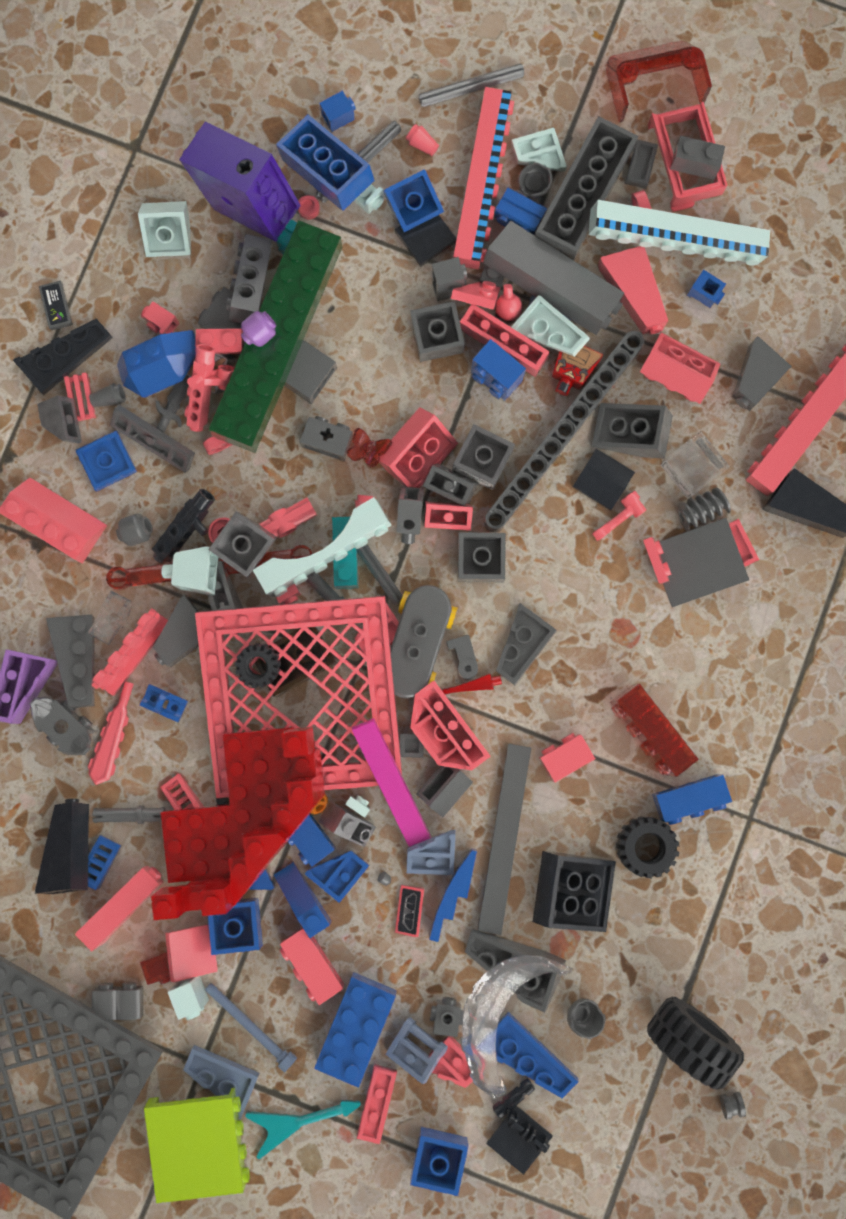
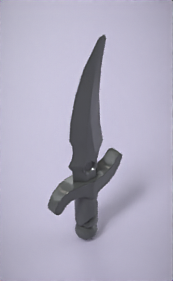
M187 374L183 381L175 384L173 390L168 395L165 409L161 407L158 400L156 401V408L162 415L157 429L165 433L170 420H175L178 423V427L182 426L181 419L176 415V412L180 409V403L187 393V380L189 378Z

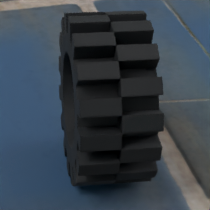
M255 643L254 645L247 646L238 654L237 661L235 662V666H237L235 672L240 676L238 679L245 682L244 685L247 687L251 685L252 688L256 689L257 687L263 688L273 682L280 672L279 666L281 665V661H278L279 655L274 653V648L267 647V644L260 645V643ZM253 657H261L265 660L267 669L263 674H255L250 670L249 662Z

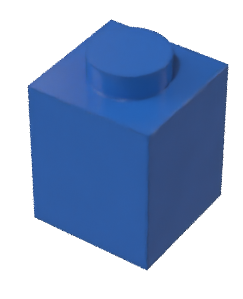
M343 90L319 103L321 115L331 132L355 120V104L351 97H346Z

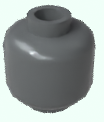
M136 513L120 519L116 534L121 542L131 547L148 541L153 532V527L148 517Z

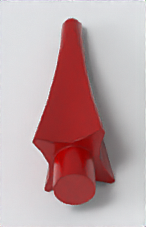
M487 674L464 684L442 689V692L444 694L466 691L494 690V686L502 684L501 675L492 677L491 674Z

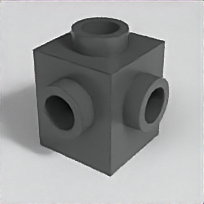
M443 997L442 1000L437 999L436 1006L431 1007L430 1021H434L433 1034L458 1037L459 1025L464 1024L465 1010H461V1003L457 1002V999Z

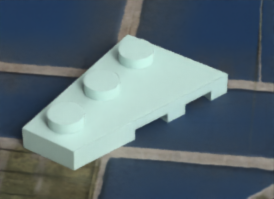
M540 295L537 296L511 327L534 342L574 357L590 339Z

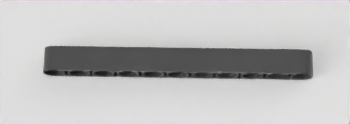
M630 331L623 337L491 507L484 521L488 531L496 533L504 528L638 355L644 344V337L640 332ZM627 341H634L637 344V347H630L627 344ZM613 359H622L624 365L615 364ZM600 376H608L610 378V382H602L600 380ZM586 393H594L597 400H589L586 397ZM572 411H581L583 418H575ZM562 427L567 428L570 435L562 436L558 429ZM545 446H554L556 449V453H547L545 451ZM539 463L542 466V471H533L531 464ZM524 480L528 483L529 488L521 490L518 488L517 482ZM511 498L514 500L515 506L507 508L504 506L503 500ZM491 516H498L501 519V524L493 526L490 524L489 518Z

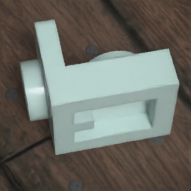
M371 184L354 202L370 214L374 209L377 210L384 201L383 189L381 187L375 188Z

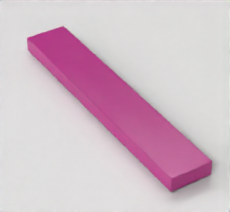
M373 718L353 726L352 732L408 846L410 847L432 838L375 719Z

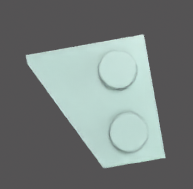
M554 128L512 139L511 145L517 164L527 166L540 163L545 167H549L550 170L566 171L567 166Z

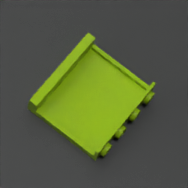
M231 1088L229 1095L159 1103V1097L148 1099L144 1107L156 1203L244 1193L245 1185L250 1180L249 1167H245L244 1159L247 1157L246 1144H242L241 1136L244 1134L243 1120H239L238 1112L241 1111V1101L239 1096L236 1097L235 1088Z

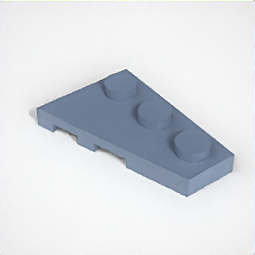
M196 1045L193 1046L183 1069L204 1089L208 1088L216 1096L229 1095L231 1088H235L236 1097L239 1096L241 1101V1111L238 1112L239 1119L241 1120L260 1074L259 1072Z

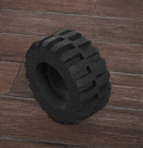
M677 997L667 998L647 1025L648 1036L651 1037L653 1043L658 1046L662 1053L666 1054L672 1062L677 1064L680 1069L687 1072L695 1080L712 1089L719 1090L724 1088L744 1062V1052L727 1032L705 1016L704 1013Z

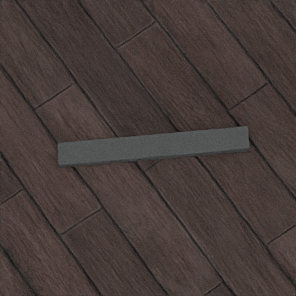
M508 744L478 931L502 934L531 747Z

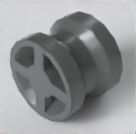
M734 1092L731 1096L726 1094L720 1095L721 1108L726 1120L732 1119L733 1116L746 1117L745 1104L740 1092Z

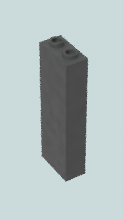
M512 221L507 224L487 249L483 261L485 265L535 297L540 295L560 313L595 335L599 333L601 328L606 330L613 319L610 317L612 313L617 315L623 305L620 301L624 292Z
M223 287L221 291H217L212 298V304L209 308L201 312L198 318V324L201 329L241 328V323L229 321L230 311H226L227 298L232 297L233 293L226 287ZM303 340L284 386L312 404L336 371V362Z

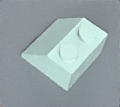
M187 201L142 203L138 217L146 257L191 255L190 220Z

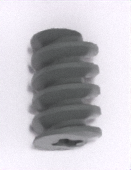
M714 488L711 492L706 491L703 496L697 495L695 500L690 498L687 500V503L681 502L678 505L679 518L686 531L690 530L689 523L695 528L698 527V519L703 524L706 523V516L714 520V512L720 517L723 516L722 509H725L727 513L731 512L730 503L719 488Z

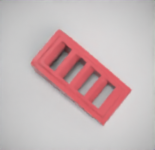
M179 773L160 787L174 810L183 809L181 806L189 800L191 803L184 809L204 807ZM178 784L181 785V787L174 793L170 792V790H172ZM185 792L186 795L177 801L176 798Z

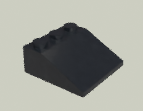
M542 851L532 922L554 929L606 932L616 861Z

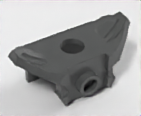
M35 697L29 703L37 731H43L50 743L54 746L58 745L59 748L57 750L65 755H86L90 751V734L95 732L91 728L93 724L85 716L79 717L74 712L76 708H70L67 700L63 702L62 700H53L48 697ZM59 720H65L68 724V729L63 734L55 730V724Z

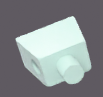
M210 547L176 552L173 564L163 565L162 576L165 579L172 578V585L180 590L215 595L218 556L208 550Z

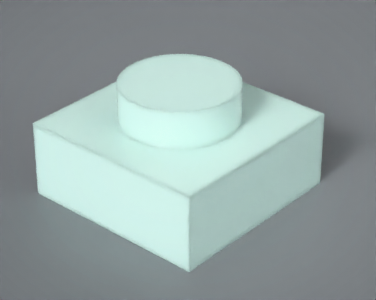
M359 795L356 798L350 796L345 804L363 817H366L371 809L367 806L369 802Z

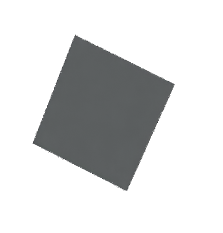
M727 518L660 541L664 552L660 554L663 563H668L672 574L668 576L670 581L663 583L672 607L749 581Z

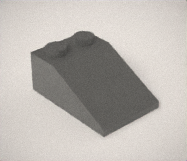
M600 403L592 446L638 457L665 459L673 415L666 406Z

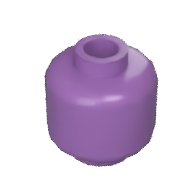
M255 311L241 323L243 331L241 337L248 345L253 343L257 347H261L275 336V327L277 325L267 312Z

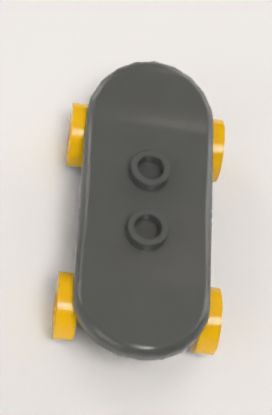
M425 585L414 589L412 592L405 591L399 606L398 613L402 615L390 651L394 693L401 698L415 697L417 692L435 680L437 674L433 672L435 661L446 628L451 629L458 607L451 606L447 594L436 586Z

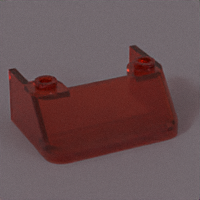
M681 40L611 56L607 61L606 74L619 123L624 121L629 106L624 85L632 84L636 81L638 75L684 66L686 69L691 70L699 104L701 102L705 104L712 88V83L703 51L689 42Z

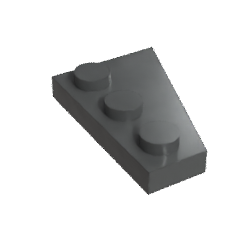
M519 603L517 614L512 623L510 634L496 672L515 686L557 630Z

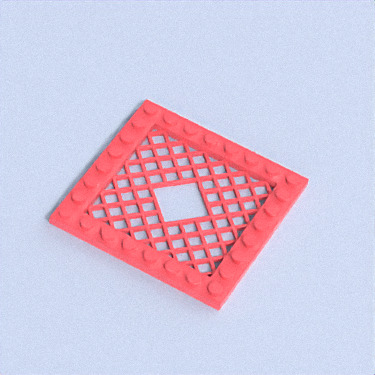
M385 596L195 613L216 798L229 797L223 734L234 733L233 721L241 727L237 732H242L243 729L245 731H252L247 727V724L253 717L264 725L261 730L266 728L275 729L270 723L278 715L287 722L285 727L300 728L267 701L295 667L300 669L332 696L307 725V727H311L315 724L323 731L317 741L314 740L315 747L320 748L326 755L322 759L324 789L379 786L367 760H364L356 753L360 747L359 744L352 750L342 742L349 733L353 734L352 727L356 726L360 720L363 722L368 721L363 716L370 708L372 710V719H375L402 775ZM355 623H363L364 631ZM348 624L341 633L331 626ZM324 626L318 635L307 628ZM351 626L361 634L354 644L343 636ZM301 628L294 637L284 630ZM327 628L338 636L331 646L320 638ZM277 630L270 639L260 632ZM303 631H306L314 638L307 648L296 640ZM254 632L247 641L237 634ZM280 632L290 640L283 650L273 642ZM223 634H230L228 638L224 641ZM256 635L267 642V647L271 645L280 653L278 661L284 656L293 664L286 673L280 669L279 674L282 678L275 686L272 683L267 685L272 690L265 699L255 691V688L244 685L245 682L243 680L240 681L239 677L229 670V667L237 660L238 654L250 645L249 643ZM233 636L243 644L236 654L226 646ZM363 638L365 639L366 654L356 647ZM340 639L351 647L343 657L333 649ZM316 641L327 649L320 659L309 651ZM293 643L304 651L297 660H294L286 653ZM353 650L364 658L357 667L346 660ZM225 651L233 657L228 664L226 663ZM329 652L340 660L333 669L322 661ZM306 654L316 661V664L310 671L299 664ZM255 657L249 664L250 670L255 674L260 673L252 668V666L259 658L265 662L261 657ZM366 661L368 677L359 671ZM342 663L353 670L346 680L335 672ZM318 665H321L329 672L322 682L312 675V672ZM355 674H358L366 681L359 691L348 683ZM228 675L235 680V682L230 688ZM332 675L342 683L335 693L325 685ZM238 683L249 691L242 700L231 692ZM368 684L370 690V700L367 699L363 694H361L362 691L368 686ZM345 686L355 693L349 703H346L338 696ZM251 694L261 701L255 711L244 703ZM357 697L368 704L361 714L351 707ZM230 698H232L235 702L238 703V705L235 707L233 711L231 708ZM334 699L344 706V709L338 716L327 708ZM264 704L274 712L268 721L257 714ZM240 707H243L251 714L245 723L234 716ZM347 709L358 717L351 726L340 719ZM324 711L334 719L327 729L317 721ZM336 722L347 730L340 739L330 732V729ZM326 734L336 742L330 751L319 744ZM339 745L349 752L342 762L332 755ZM351 756L355 757L358 761H360L354 763H346L351 758ZM328 758L336 763L323 765Z

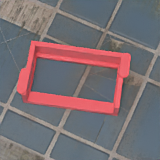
M704 102L662 114L652 113L648 123V129L654 128L673 193L670 208L674 212L692 208L695 201L720 196L728 186L722 164L714 179V183L688 190L683 189L679 172L670 170L673 151L665 125L696 119L702 141L715 143Z

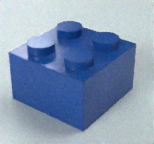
M492 339L473 358L471 368L473 379L481 385L484 383L490 388L489 392L495 398H501L504 401L522 383L526 371L523 365Z
M258 897L241 899L227 914L208 916L211 955L260 950L263 946Z
M421 1126L410 1174V1185L458 1196L469 1147L468 1137Z

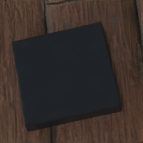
M440 215L406 232H403L400 226L395 229V233L420 267L455 244L457 240Z

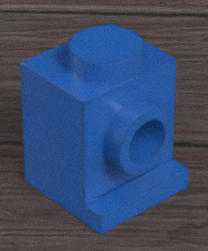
M703 269L687 296L690 298L692 296L711 308L714 303L718 305L726 294L722 292L726 283Z

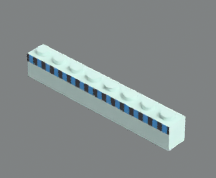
M597 200L590 211L588 235L596 236L600 240L614 239L623 244L632 242L642 247H661L664 251L678 250L687 255L696 253L706 258H725V261L728 262L742 261L746 262L747 265H758L769 255L770 230L602 200Z

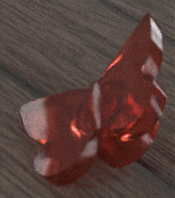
M356 428L352 439L354 446L347 450V456L352 461L364 459L369 467H375L380 461V456L387 452L393 442L391 439L371 440L365 431Z

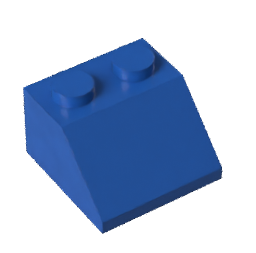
M425 169L383 191L389 207L403 232L444 212Z

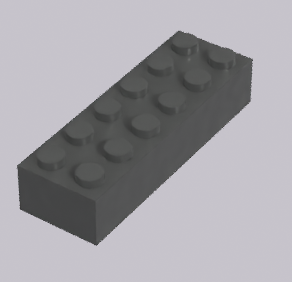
M598 116L542 219L535 236L570 259L575 260L589 234L591 208L597 200H607L634 150L638 136Z

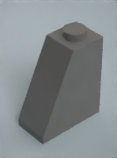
M758 336L748 347L733 394L736 403L749 411L792 367Z
M185 595L178 601L153 646L157 652L154 656L162 666L164 664L168 667L174 666L199 647L195 613L199 611Z

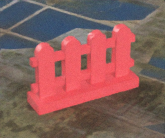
M153 608L148 613L143 614L137 623L136 629L124 638L121 648L109 657L107 666L95 675L92 686L95 689L101 688L106 690L112 696H115L154 646L168 620Z

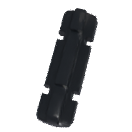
M525 1079L520 1083V1087L516 1086L502 1098L503 1101L499 1100L493 1105L495 1114L502 1118L508 1113V1109H513L523 1101L526 1094L529 1096L535 1091L533 1083L529 1079Z

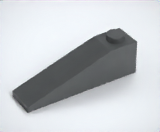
M474 929L471 930L465 953L482 968L493 973L504 987H509L517 994V998L522 1003L544 1013L546 1012L560 982L566 963L565 959L541 949Z

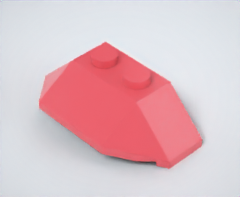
M432 681L415 694L410 728L438 766L472 771L491 757L435 681Z

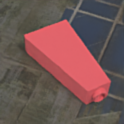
M638 246L601 257L598 263L599 271L608 283L624 292L620 302L623 303L624 308L641 333L650 332L653 335L663 331L668 318L645 247Z
M148 865L143 867L75 935L91 951L104 944L164 882L161 879V873L153 866L151 868Z

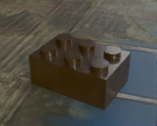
M307 627L316 635L319 634L317 627ZM301 628L290 633V635L294 637ZM303 631L296 640L307 648L314 638L306 631ZM285 636L274 643L283 650L290 640ZM316 641L309 651L320 659L327 649ZM294 643L286 651L294 660H297L304 652ZM274 650L275 654H280L277 650ZM331 652L322 660L329 667L337 664ZM306 654L299 664L310 671L316 664V661ZM284 656L279 660L281 661L279 669L284 673L293 665ZM260 658L255 662L260 674H263L267 669V664ZM318 665L312 672V675L316 676L326 669ZM295 667L272 695L277 698L310 678ZM278 674L272 684L275 686L282 676Z

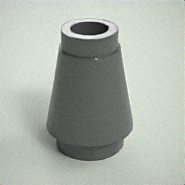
M113 383L90 394L89 399L93 407L118 406L126 401V395L121 384L116 385Z

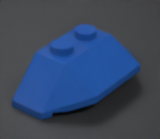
M188 330L160 334L123 351L117 363L123 386L146 398L183 381L196 356V337L194 331Z

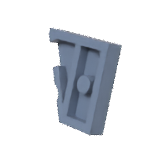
M456 830L447 831L408 847L407 873L454 875Z

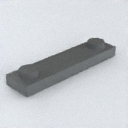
M121 405L115 407L110 426L184 473L190 469L195 452Z

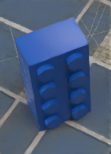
M309 114L276 144L282 161L342 211L375 181L370 164Z
M353 972L314 1069L359 1088L396 998L397 990Z

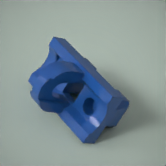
M149 684L139 706L179 722L188 700ZM169 700L166 709L163 708L164 701Z

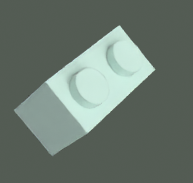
M200 976L179 981L168 991L178 1020L186 1017V1020H190L199 1016L200 1011L205 1009L204 1006L209 1001Z

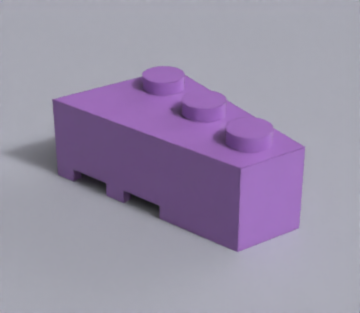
M5 650L0 670V721L21 724L31 708L29 703L41 692L56 668L57 660Z

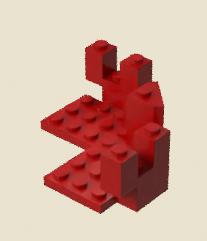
M294 727L223 734L230 804L161 812L168 883L190 882L182 886L162 887L151 895L153 921L177 919L186 911L201 910L202 916L227 914L244 897L325 796L320 748H315L313 727L295 729Z

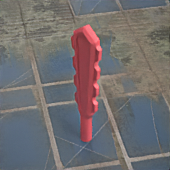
M125 681L118 704L107 715L106 720L108 724L102 728L100 734L102 739L100 742H97L94 749L96 755L89 762L88 774L95 785L110 780V777L115 773L116 765L114 762L115 759L119 758L121 750L119 743L123 741L125 736L123 728L127 726L129 721L127 704L133 689V683Z

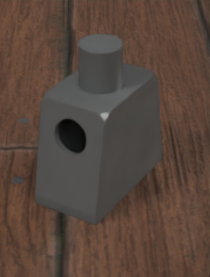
M401 486L397 533H402L401 542L404 544L415 543V535L420 534L424 488Z

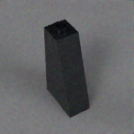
M795 468L785 476L763 507L764 511L841 538L846 537V504Z
M65 799V803L54 805L35 894L54 895L88 890L89 804L79 803V799Z

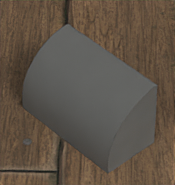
M440 766L416 795L441 817H444L471 786L473 781L458 768Z

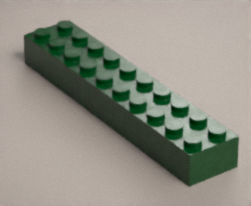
M298 220L259 310L261 313L267 312L277 325L275 327L276 334L261 347H257L253 343L251 345L245 343L208 429L213 437L256 453L343 248L341 236Z

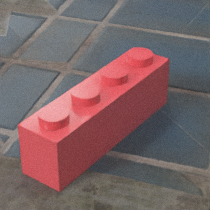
M471 304L460 321L461 330L483 345H486L492 339L523 365L527 373L536 377L548 358V350L476 305Z

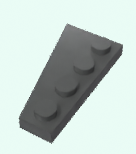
M91 614L46 618L68 706L70 708L95 706V688L92 686L94 683V616Z

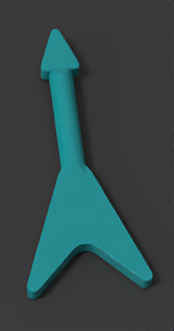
M341 1100L339 1105L302 1116L248 1111L245 1117L268 1131V1136L256 1156L257 1159L264 1157L299 1130L301 1126L341 1114L347 1117L360 1107L361 1102Z

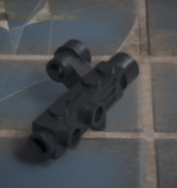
M202 488L199 489L196 495L184 504V507L177 513L175 519L163 535L159 537L152 548L154 552L153 558L161 564L171 562L174 554L180 551L195 530L201 536L208 533V529L202 521L209 513L208 509L215 501V497L209 491Z

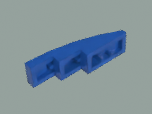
M470 849L445 888L435 913L429 940L439 942L443 919L453 920L458 897H468L477 854L476 849Z

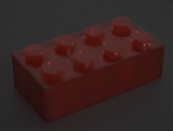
M640 683L631 685L610 701L613 705L611 708L612 712L618 719H624L627 723V726H625L626 730L633 738L637 737L641 741L640 748L647 756L651 755L655 759L656 763L654 765L662 775L678 777L699 760Z

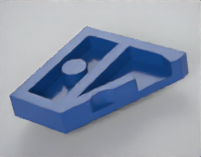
M350 850L307 870L305 875L340 903L369 867V864Z

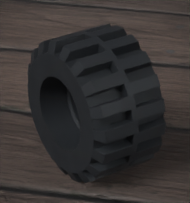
M641 816L638 819H631L629 824L623 825L622 832L617 835V838H619L618 842H616L618 858L621 859L623 866L637 876L652 879L654 876L657 878L661 877L662 873L671 871L669 867L671 865L675 866V857H679V851H677V847H680L679 841L675 838L677 835L670 829L671 827L668 824L653 817ZM652 833L659 840V851L653 859L643 861L635 853V844L643 834Z

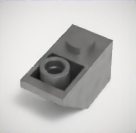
M329 801L318 820L320 824L334 834L363 847L366 846L376 828L373 824Z

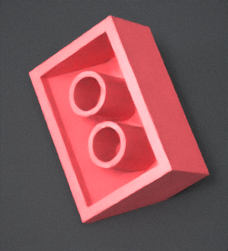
M661 332L640 372L647 379L656 380L663 384L668 390L684 395L687 400L701 404L715 380L720 363Z
M419 407L375 459L405 487L420 488L426 481L432 465L441 464L457 446L458 442L434 414Z

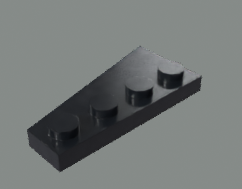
M96 318L70 331V334L62 338L57 337L51 340V343L41 348L37 347L31 350L29 354L23 357L19 356L13 359V361L34 386L45 395L113 337Z

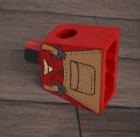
M583 346L575 357L559 351L552 374L554 379L559 380L555 391L563 396H567L571 387L581 390L599 365L603 354L586 346Z

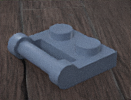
M409 1017L385 1055L421 1084H425L441 1057L446 1053L448 1046L443 1042L439 1043L417 1026L414 1019ZM409 1033H412L433 1050L432 1055L429 1056L407 1038Z

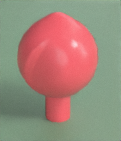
M505 284L503 286L504 294L496 301L495 310L502 320L513 321L520 316L523 305L521 299L513 294L512 285Z

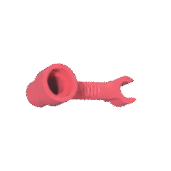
M635 490L620 501L625 509L592 533L597 541L605 537L631 515L637 518L647 510L639 500L640 496Z

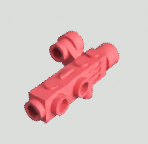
M207 344L197 345L192 377L187 380L189 385L187 396L190 398L189 405L185 409L186 425L190 426V430L195 432L203 431V427L207 424L212 386H218L219 389L226 390L235 369L231 365H219L218 369H214L216 349Z

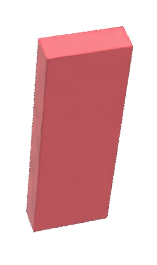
M374 1064L357 1139L380 1144L397 1070Z

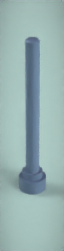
M210 983L205 988V991L277 1058L278 1067L285 1073L297 1057L291 1051L288 1053L277 1046L219 989Z

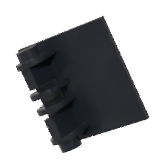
M516 1105L486 1144L524 1175L539 1154L548 1151L550 1147L548 1143L553 1135Z

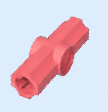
M305 498L287 509L282 508L268 516L267 520L259 523V525L274 536L282 538L295 531L297 526L317 516L309 499Z

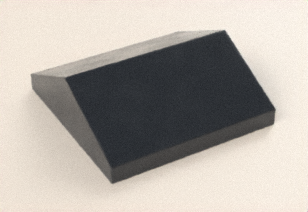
M596 449L574 483L573 488L611 511L635 472Z

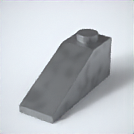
M218 561L215 595H208L212 611L243 608L223 561Z

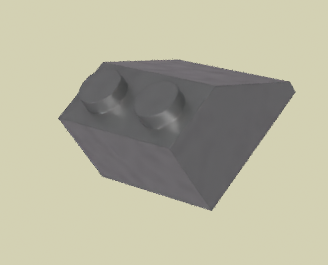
M236 511L208 550L245 577H248L277 537L258 523Z

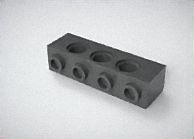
M245 234L244 243L239 242L237 256L241 258L240 261H235L233 274H236L237 277L231 280L230 292L233 293V296L227 298L226 311H230L229 321L242 323L253 312L260 310L271 254V239Z

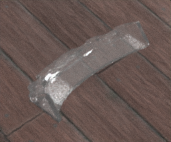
M519 956L507 959L491 970H488L474 985L473 992L468 996L462 1014L463 1037H461V1048L465 1052L471 1071L469 1073L471 1079L476 1086L491 1098L496 1099L507 1092L496 1057V1032L506 1003L518 988L532 978L550 972H556L559 975L570 974L573 968L543 956Z

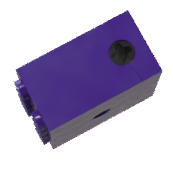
M206 121L196 132L195 137L179 159L213 210L275 242L278 241L279 236L301 206L271 153Z

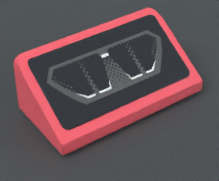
M401 885L395 933L412 937L419 936L424 895L423 887Z

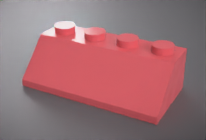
M32 478L27 479L12 490L0 507V514L82 564L107 527L105 523Z

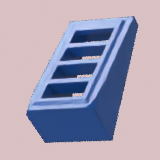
M102 835L99 836L88 855V872L97 876V879L94 880L88 877V887L94 890L101 887L122 845ZM101 845L111 849V854L101 850ZM98 854V855H100V856L106 858L107 861L104 862V861H102V860L96 858V855ZM94 863L102 867V870L99 871L91 867V864Z

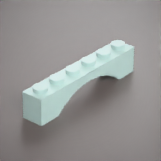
M373 497L353 510L350 520L342 533L323 550L298 559L272 558L255 568L253 572L267 595L279 597L288 591L287 588L291 585H299L308 579L307 576L311 573H319L328 567L327 564L331 561H339L348 555L347 552L351 549H359L368 543L367 540L371 537H379L385 534L391 523L379 502Z

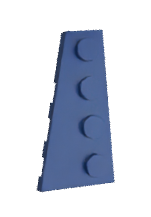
M509 1012L476 1044V1049L486 1052L493 1056V1059L514 1068L515 1072L522 1076L526 1075L534 1080L536 1084L562 1099L579 1082V1078Z

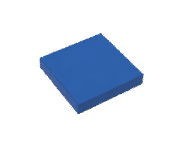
M117 431L75 450L96 492L137 472Z

